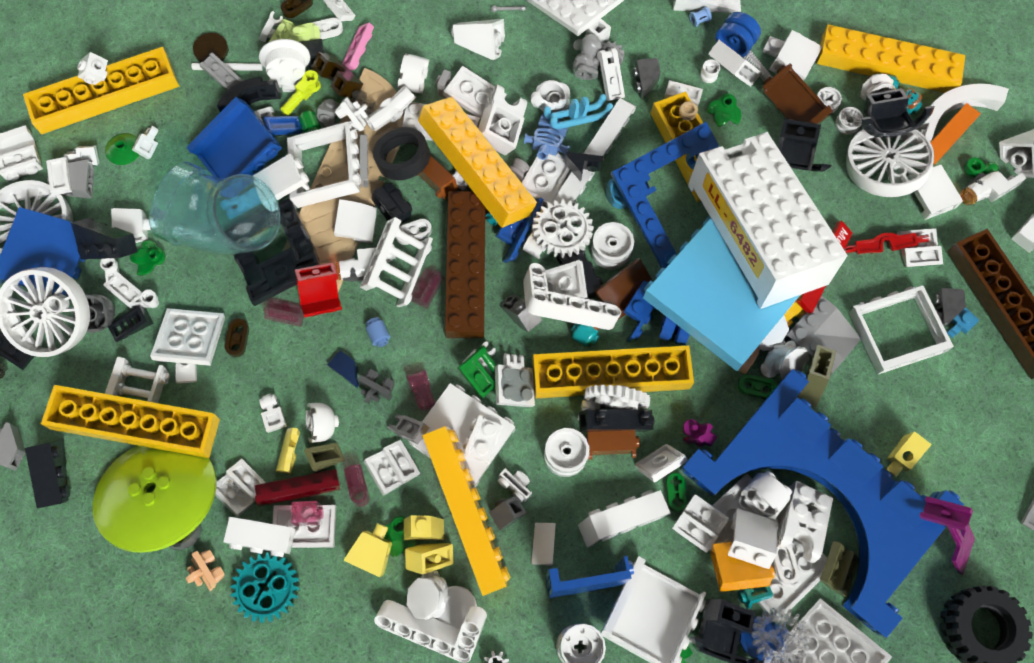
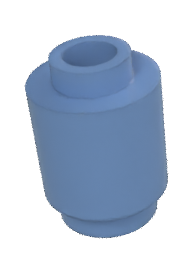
M379 317L368 320L366 322V331L373 346L383 347L387 345L391 337L384 322Z

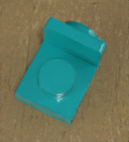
M770 586L740 589L737 592L740 602L744 603L746 609L751 608L753 603L770 599L774 595Z

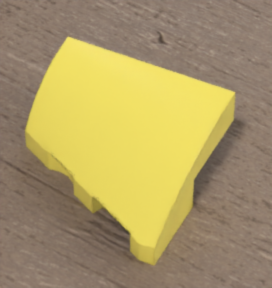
M297 428L286 430L276 472L290 475L292 473L296 459L295 448L300 435Z

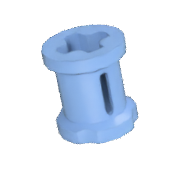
M707 6L703 7L700 11L690 12L689 20L694 27H697L702 22H709L712 19L711 12Z

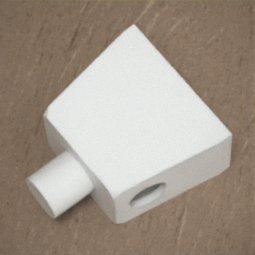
M111 209L112 228L117 227L133 233L136 243L148 240V230L158 229L157 219H147V215L141 209Z

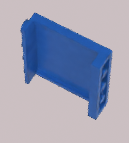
M235 97L186 147L190 153L199 157L223 189L220 193L230 198L236 196L252 180V176L261 171L282 149L247 102L238 97Z
M19 207L0 255V284H4L11 276L23 270L36 267L54 268L66 273L74 280L79 279L82 270L79 268L81 261L85 262L86 259H80L71 222ZM29 275V279L37 290L35 275ZM42 276L44 289L46 292L48 278ZM22 280L18 283L19 286L26 287ZM54 282L53 295L60 286L57 282ZM65 290L61 293L66 297L69 296Z
M624 556L615 565V573L562 582L559 579L558 568L549 569L545 577L548 598L623 586L632 579L631 575L634 574L632 561H628V557Z

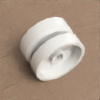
M616 222L603 224L594 233L591 246L592 259L598 266L607 270H616L625 266L630 260L633 250V234L623 224Z
M563 428L556 430L549 436L545 445L544 460L546 466L552 473L561 477H570L578 474L584 468L589 457L587 439L581 432L575 429ZM564 450H568L569 454H564Z

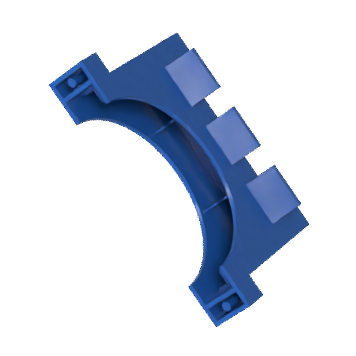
M792 369L715 461L712 460L713 456L708 451L698 449L681 471L711 496L716 495L723 486L737 476L760 469H784L798 472L826 487L847 511L853 523L859 546L857 577L843 607L875 634L887 638L902 620V617L897 614L899 610L891 603H886V601L946 526L921 519L919 515L923 512L926 504L925 495L921 496L915 492L916 488L908 481H894L891 478L892 475L883 469L884 466L879 463L880 459L872 453H866L862 449L863 446L855 439L850 440L848 438L843 440L840 438L841 434L834 428L829 429L831 424L827 422L829 419L821 412L816 413L812 410L811 404L805 399L801 398L800 400L796 398L809 381L806 380L807 377L804 373ZM951 490L933 492L930 496L935 499L964 505L959 500L960 497Z

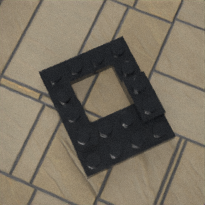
M290 198L278 203L277 210L272 212L270 209H267L224 231L234 259L244 275L247 283L245 288L254 306L297 285L296 269L321 265L309 233L305 229L296 206ZM282 224L291 247L260 263L249 240Z

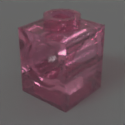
M317 501L292 502L291 523L295 526L320 525V519L324 518V509L320 507L321 504ZM307 509H313L312 516L305 519L304 512Z

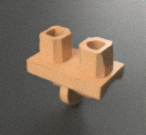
M210 550L200 554L196 551L191 554L193 557L191 561L197 570L193 566L188 567L187 570L190 575L186 577L187 583L194 581L197 586L203 584L200 579L201 577L209 591L216 587V583L224 578L225 574L220 566L211 571L208 569L207 565L215 561Z

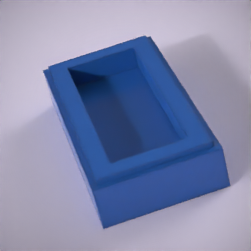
M298 116L264 117L263 119L265 127L272 135L303 133Z

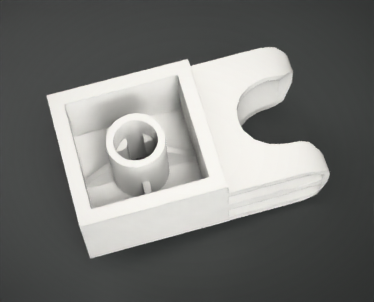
M497 84L488 95L478 129L496 151L507 155L516 148L524 122L523 116L527 101L520 98L513 105H509L504 98L505 89Z
M795 481L789 486L792 491L790 501L779 513L777 547L783 549L791 544L793 538H795L803 546L804 559L815 563L823 552L833 498Z

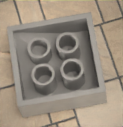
M823 296L820 297L813 313H806L784 338L786 343L788 341H795L797 347H805L808 350L809 360L807 364L809 365L817 344L836 350L837 353L831 374L861 340L838 308Z

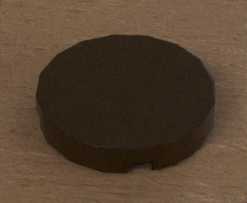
M217 33L203 34L193 44V53L199 62H204L211 53L215 54L221 61L228 55L227 41Z

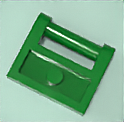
M484 345L479 347L474 354L457 367L480 398H484L495 388V378L492 379L478 361L479 358H482L495 375L496 363L489 356L488 350Z

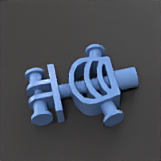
M542 114L534 136H529L525 133L524 144L532 143V149L538 151L537 157L541 160L547 159L548 154L556 156L559 151L566 156L570 146H564L562 143L568 128H552L550 120L546 119L544 114Z

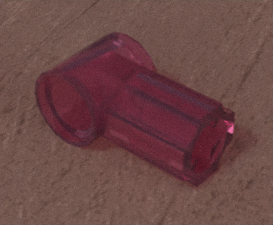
M425 369L407 375L411 391L414 392L420 411L432 408L435 405V400Z
M361 464L350 465L344 469L349 497L353 504L363 507L369 503L370 495L367 490ZM364 492L362 499H355L357 493Z

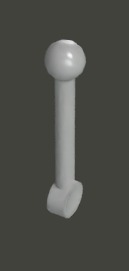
M493 5L491 11L526 10V6L497 7Z

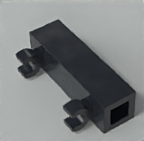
M586 409L579 412L580 432L626 430L647 432L654 430L655 420L652 410Z

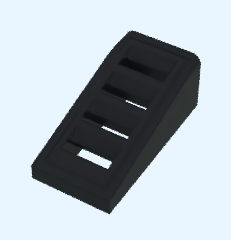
M137 306L114 321L108 328L115 342H119L154 323L147 309ZM133 318H134V320H135V322H136L135 325H133V322H132V320H131V319H133ZM125 322H127L129 329H126ZM117 326H120L123 333L119 334Z

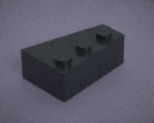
M90 217L71 222L81 260L121 258L138 252L133 233L117 227L111 228L106 223L95 222Z
M64 439L25 448L37 509L69 501L70 488L67 484Z

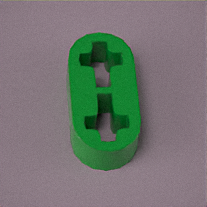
M672 473L666 479L667 503L672 511L680 512L687 505L685 480L681 474ZM673 477L680 481V484L677 485V491H675L674 484H670ZM675 494H678V500L682 501L679 508H676V504H672V501L675 500Z

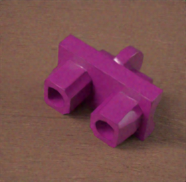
M694 419L686 420L683 423L682 430L687 435L683 441L688 444L695 443L699 447H703L705 444L712 446L717 436L711 432L713 426L710 423L699 424Z

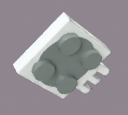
M505 353L503 365L498 364L495 366L496 405L535 406L533 368L524 367L523 355H518L517 357L516 354H511L510 356V354Z

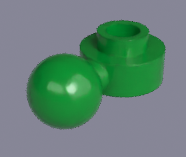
M976 157L970 158L964 164L965 172L972 177H976L982 172L987 175L999 170L995 162H988L984 165L983 161Z

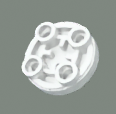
M461 586L448 587L450 598L445 604L444 613L437 619L461 629L469 608L477 606L475 597L468 589Z

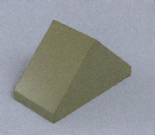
M337 443L306 448L304 450L309 464L315 473H319L345 460Z

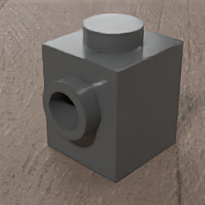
M517 496L507 500L505 498L499 500L494 504L495 508L489 512L499 530L512 525L527 514Z

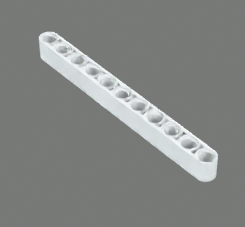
M620 98L583 154L603 157L605 154H608L613 146V141L617 140L621 134L622 127L626 126L630 120L631 113L635 112L636 106ZM583 169L581 181L571 172L551 202V205H554V200L561 204L562 199H564L565 204H568L571 200L572 206H574L577 202V197L583 193L586 183L592 179L595 172ZM550 229L546 230L548 233H553V232H554L553 230H550ZM532 231L524 244L523 251L540 259V254L542 251L545 252L547 248L541 250L542 243L536 244L537 238L533 237V232L535 231Z

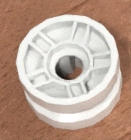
M825 87L817 94L826 106L829 105L833 109L831 114L841 104L842 96L835 88Z
M854 107L843 108L836 118V128L846 135L856 133L861 126L863 114Z

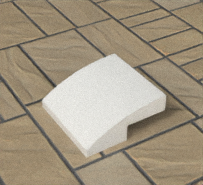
M339 199L334 236L353 238L355 242L372 243L377 208Z
M936 228L897 232V235L916 233L917 236L929 235L927 237L929 242L918 243L915 247L901 249L905 267L943 264L942 247L938 246Z
M401 440L384 447L381 452L364 460V464L383 496L420 475L418 468Z
M241 459L226 471L225 476L217 481L215 496L238 518L256 501L254 485L266 482Z
M694 494L672 529L707 553L730 518Z

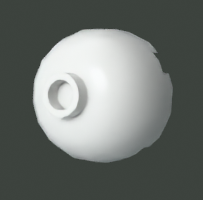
M308 403L307 406L310 407V410H306V429L309 428L312 435L308 440L310 443L326 441L331 438L335 427L339 425L338 416L334 415L333 410L324 403Z

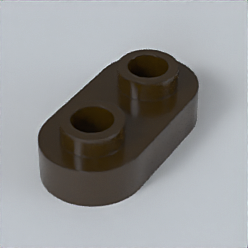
M286 0L281 5L282 13L286 18H295L313 5V0H306L304 3H302L304 0Z
M240 318L234 319L228 326L225 350L232 357H239L246 350L249 326L245 320ZM237 328H243L241 332H236ZM239 345V349L234 351L233 347Z

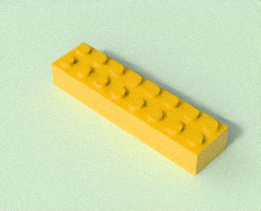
M828 24L822 34L820 43L822 49L817 59V64L868 76L879 73L895 75L899 83L943 93L960 87L962 84L965 55Z
M160 47L107 65L105 80L100 81L96 85L86 83L77 75L23 94L32 124L42 135L180 87L164 48Z
M449 97L424 105L418 122L501 228L529 217L537 204L536 200L455 99Z
M689 345L533 354L535 399L585 396L586 388L594 385H621L636 391L655 392L688 390L694 384Z
M54 385L41 424L50 430L209 458L220 419L214 413Z
M444 426L422 435L482 596L507 587L511 576L507 566H502V552L499 546L495 547L493 540L496 538L492 527L488 528L485 521L488 519L485 508H480L478 500L481 498L477 488H473L470 482L473 480L470 469L464 466L463 462L466 461L462 449H458L456 442H459L455 430Z

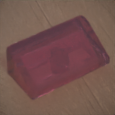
M424 269L411 293V302L428 309L444 280L443 275L439 271Z
M271 298L264 309V319L298 327L302 326L304 315L299 304Z

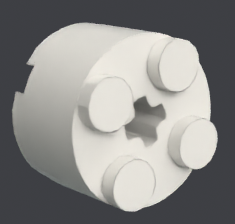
M405 53L401 64L398 88L401 89L405 85L411 92L423 94L424 81L428 75L429 59Z
M770 471L757 473L741 492V496L745 495L746 497L744 500L745 504L753 512L760 516L765 514L772 520L776 519L787 505L792 494L791 489L781 484Z

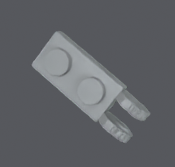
M399 414L395 416L398 424L396 426L389 424L387 427L396 435L416 444H419L423 439L422 435L426 434L429 430L425 423Z

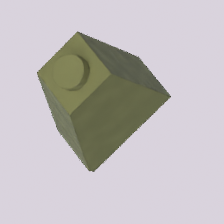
M817 344L806 372V380L809 383L798 395L800 400L801 398L805 399L812 407H817L829 382L837 353L836 350Z

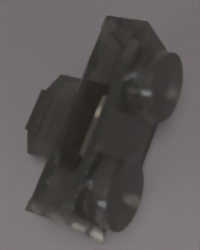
M363 90L352 92V98H349L352 104L355 101L360 106L366 104L365 113L372 114L376 108V101L367 100V93Z

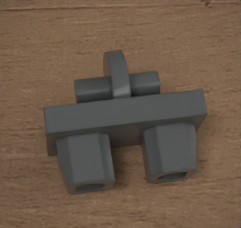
M369 369L364 376L360 375L357 379L360 381V385L369 389L368 391L363 388L361 394L366 396L364 402L369 404L374 400L378 403L380 397L376 394L390 401L393 396L391 392L395 386L394 381L385 377L381 385L375 383L379 374L372 369Z

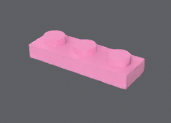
M370 23L359 26L342 62L349 70H355L358 67L359 59L366 50L365 46L372 37L371 33L374 26Z

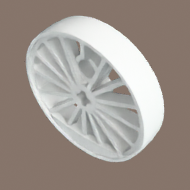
M863 129L851 140L846 155V169L851 180L862 190L882 197H899L916 191L927 181L934 163L933 147L930 141L918 130L897 137L886 138L885 145L880 137H874ZM890 138H896L895 143L891 148ZM899 140L905 141L898 148H896ZM854 151L863 153V154L853 155ZM915 160H925V163L918 162ZM854 161H867L858 165L854 163ZM874 166V167H873L870 171H868L866 174H863L862 172H860V171L863 170V169H866V168H869V167ZM880 168L882 169L877 181L869 178ZM913 168H917L924 171L922 173H919ZM885 171H887L890 183L881 182ZM908 173L909 175L914 177V179L909 180L906 174Z
M25 180L12 183L0 190V209L4 208L14 216H16V212L5 205L15 202L18 208H22L19 201L25 200V209L49 216L62 209V214L54 215L53 217L73 222V213L69 203L62 194L53 196L50 193L49 184L35 180ZM42 197H47L46 200L40 205ZM31 198H35V199H34V202H33V205H32V207H31V200H30V199H31ZM56 198H58L59 203L47 209L50 206V204ZM0 216V221L11 222L10 224L0 225V232L10 231L15 218ZM9 231L0 235V243L7 239Z
M49 267L31 268L11 276L1 287L0 329L7 340L20 351L37 357L55 356L70 350L85 336L90 322L89 303L79 284L66 273ZM29 275H35L37 290L29 279ZM42 276L48 278L46 292L44 289ZM21 280L31 295L18 286ZM54 282H57L60 286L52 296ZM63 290L67 292V294L69 295L68 297L61 294ZM13 291L29 303L12 298ZM70 299L74 306L72 308H68ZM56 300L59 301L60 308L56 306ZM13 304L30 309V311L16 312ZM75 311V318L60 314V312ZM19 315H30V318L22 322ZM61 320L75 324L74 330ZM31 321H34L30 329L27 331L24 325ZM38 327V332H37V337H36V342H35V340L32 338L31 335L33 334V332H34V331L36 330V328ZM59 327L71 336L68 341L65 339ZM44 332L46 333L48 348L42 347ZM53 332L62 347H55Z

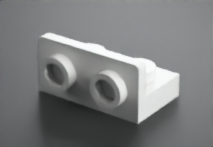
M479 414L478 419L474 418L470 428L473 432L470 438L466 437L463 444L465 455L488 464L502 425L485 419L481 414Z

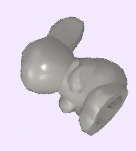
M588 34L583 39L579 38L573 44L574 50L581 51L573 61V72L576 77L583 80H593L598 77L597 69L600 62L595 56L601 50L602 44L599 38L593 34Z

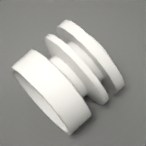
M587 624L569 625L562 630L556 643L557 655L562 663H601L606 650L605 640L600 631ZM579 641L580 644L584 645V649H581L580 653H578L577 649H574V645H577Z

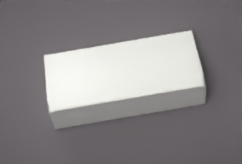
M535 523L532 564L553 565L556 523Z

